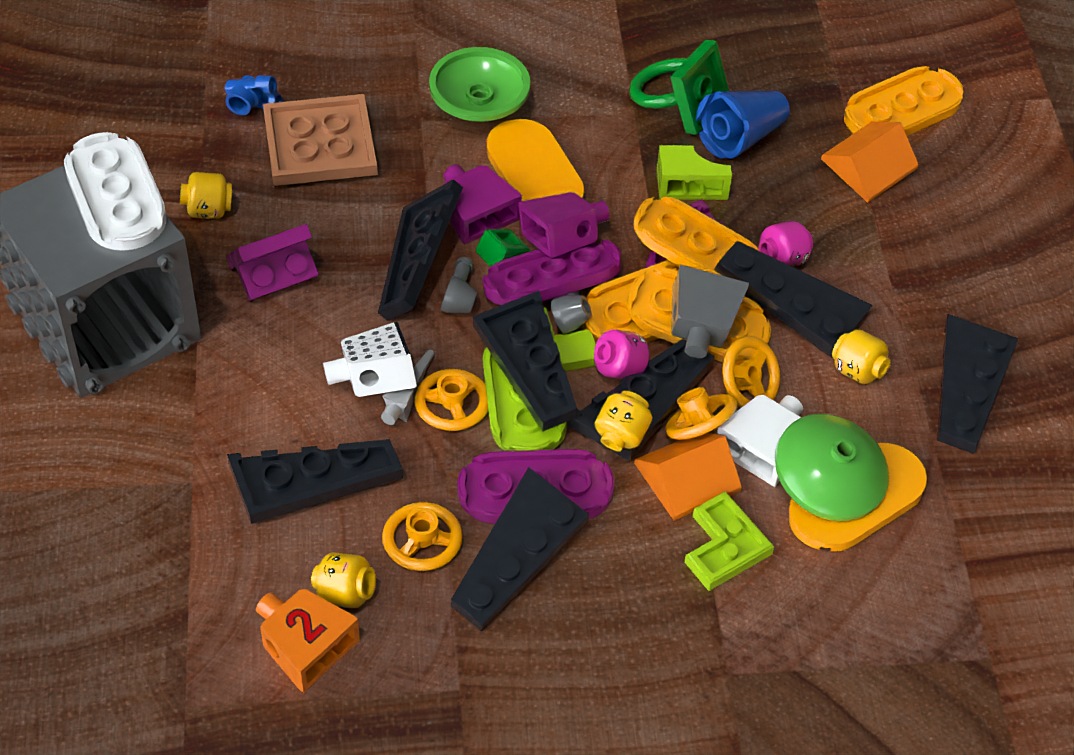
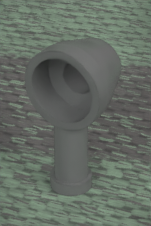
M460 257L457 259L454 274L450 279L442 302L441 311L452 314L471 313L478 291L466 283L468 275L473 269V262L469 258Z
M583 289L557 297L551 302L555 322L564 334L578 329L592 316L590 304L586 297L582 295Z

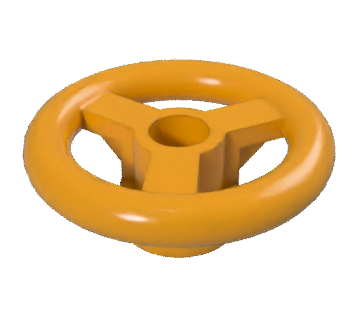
M746 336L736 340L729 347L724 357L722 375L728 395L736 399L737 406L742 408L751 401L741 394L740 391L742 390L749 391L754 398L758 395H765L774 400L780 386V368L778 360L769 345L757 337ZM743 349H756L749 360L735 361ZM764 361H766L769 371V383L766 392L761 382V368Z
M444 369L434 372L419 384L415 392L414 403L419 416L427 424L440 430L460 431L470 428L479 423L488 412L485 383L478 376L465 370ZM435 384H437V388L431 389ZM475 389L479 396V404L476 410L466 417L462 408L464 399ZM426 401L442 404L445 409L450 410L453 420L443 419L434 415L428 409Z
M703 387L689 390L677 399L680 410L668 420L665 431L670 438L676 440L691 439L718 428L732 417L737 409V401L728 394L708 396L706 389ZM724 405L725 407L715 416L712 414L719 406Z
M428 502L412 503L395 511L386 521L382 533L383 546L388 556L398 565L414 571H429L446 565L457 555L463 539L462 528L455 515L440 505ZM438 518L446 523L450 533L438 529ZM406 519L408 542L399 550L395 544L394 534L398 525ZM432 544L447 546L442 553L428 559L412 558L420 548H426Z

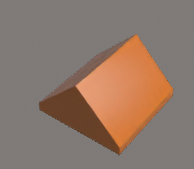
M870 122L824 153L821 157V160L867 203L918 169L919 165L901 122Z
M708 432L695 438L679 440L636 458L634 461L635 466L674 521L693 513L694 508L725 491L729 496L741 492L742 486L725 435Z

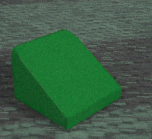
M511 229L485 230L476 247V253L490 267L501 260L531 252L529 247Z

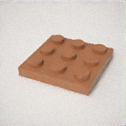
M364 94L263 104L274 186L378 175Z

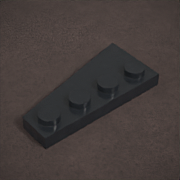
M454 179L404 206L402 209L378 314L387 321L410 312L417 302L463 189Z
M739 241L735 242L714 268L722 276L748 282L749 286L746 295L831 358L834 345L840 336L853 331L873 306Z
M539 290L473 316V327L542 432L577 418V406L566 372L560 361L557 344L553 340L550 322L547 314L544 312Z
M947 314L944 327L945 342L942 357L944 360L941 375L942 390L939 403L937 441L974 454L1018 338Z
M682 339L648 361L643 373L625 376L621 379L620 385L608 393L601 392L592 398L591 404L584 409L579 410L577 408V418L567 421V425L630 462L677 408V399L685 392L692 390L713 366L714 355L707 352L704 358L691 357L685 353L687 340ZM622 391H630L640 395L648 402V409L653 417L652 422L638 447L632 449L622 448L621 451H614L600 441L602 436L595 428V421L610 395L621 394Z
M390 439L342 443L338 445L337 449L328 450L317 449V446L301 447L302 452L278 454V449L261 451V456L242 457L241 453L227 454L228 464L251 524L403 478V469Z
M528 467L451 598V607L482 632L588 523L589 514Z

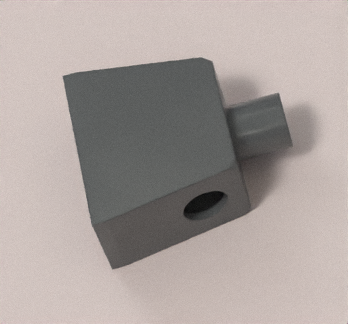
M680 265L672 287L671 333L676 337L687 339L685 353L694 358H704L707 355L709 345L717 348L723 346L748 289V282Z

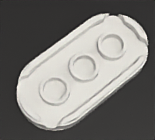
M109 132L92 134L73 145L74 150L70 155L67 153L64 159V166L68 182L92 239L109 249L133 250L148 245L159 237L166 225L165 205L139 145L128 137L125 140L118 138V134Z

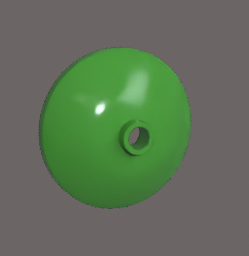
M470 47L449 53L435 64L429 77V89L435 103L450 115L467 121L488 122L514 113L526 102L530 92V76L526 67L509 53L488 47Z
M811 414L801 417L785 429L776 445L775 467L782 486L797 504L816 516L833 521H852L862 518L871 513L880 504L887 492L889 469L880 446L867 431L848 419L831 414Z

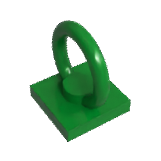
M705 40L688 58L666 59L649 65L632 79L629 86L631 99L642 107L660 109L678 105L685 133L697 135L703 129L701 120L697 121L696 115L699 103L706 95L717 91H729L717 41ZM675 71L670 77L674 92L664 95H649L642 91L644 85L651 79L661 74Z

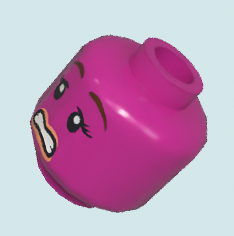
M787 221L766 227L759 241L760 252L792 267L805 264L813 248V239L810 232L796 221Z
M611 329L604 332L597 340L594 348L595 365L601 374L609 378L622 379L625 376L643 373L650 357L648 344L644 337L636 332Z

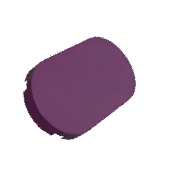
M601 239L602 244L591 243L550 258L538 249L504 259L492 265L488 269V275L483 276L484 294L491 302L503 305L538 290L540 291L542 301L601 284L612 279L620 272L622 267L621 251L614 243Z
M581 449L487 452L473 458L472 463L467 465L466 468L464 466L457 479V496L462 508L473 518L491 524L497 522L528 467L589 514V519L598 516L610 505L615 485L614 475L609 465L605 461L603 464L600 460L596 459L595 454Z

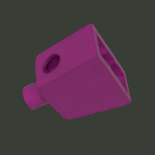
M454 164L445 170L443 174L445 182L442 185L454 179L463 187L450 222L464 245L481 238L485 230L501 229L520 220L518 202L522 201V195L489 167L480 165L465 172L460 165Z
M573 192L518 202L521 234L550 258L595 242L598 238L597 224L609 220V209L603 200L590 204Z

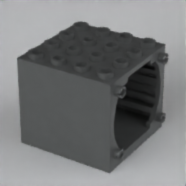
M61 166L0 193V265L3 266L0 269V278L6 289L10 292L5 295L11 311L14 315L20 313L23 316L22 322L28 335L32 339L37 337L40 340L39 346L47 362L51 363L54 361L57 364L56 370L66 388L72 386L79 397L82 398L88 394L95 395L96 391L101 392L105 386L176 351L183 352L182 348L187 350L191 344L201 340L186 241L166 215V225L162 233L148 245L133 250H113L103 247L90 236L68 182L65 166Z

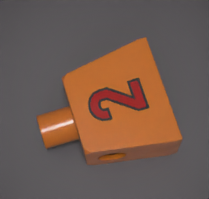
M307 589L298 590L286 602L273 592H270L263 596L257 604L256 612L266 619L260 627L263 646L303 693L360 641L358 618Z

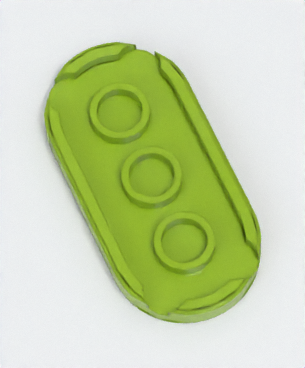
M486 347L483 353V368L490 427L494 441L504 451L554 450L566 435L567 422L542 432Z

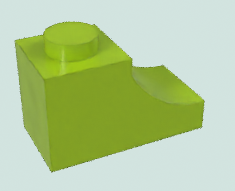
M659 145L657 161L659 200L662 197H672L678 200H728L732 179L731 165H721L702 158L694 151V145Z

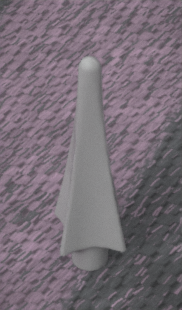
M431 349L413 367L417 387L421 383L434 357V351ZM417 387L387 392L382 396L386 404L385 410L381 415L384 423L393 425L398 418L407 422Z

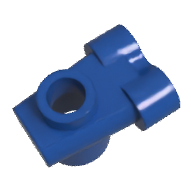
M246 75L241 79H230L225 84L227 94L225 99L226 106L238 115H247L252 107L263 108V104L283 102L281 94L277 92L275 76L258 75L254 78Z

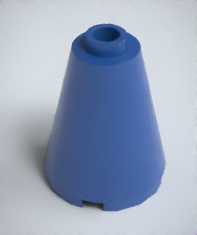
M717 91L706 95L699 103L696 115L697 121L701 120L703 128L699 135L707 150L715 157L721 159L735 158L786 122L790 114V107L786 97L779 91Z

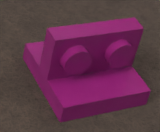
M307 224L239 247L226 256L230 269H237L248 301L318 276L306 243L308 239L312 238Z

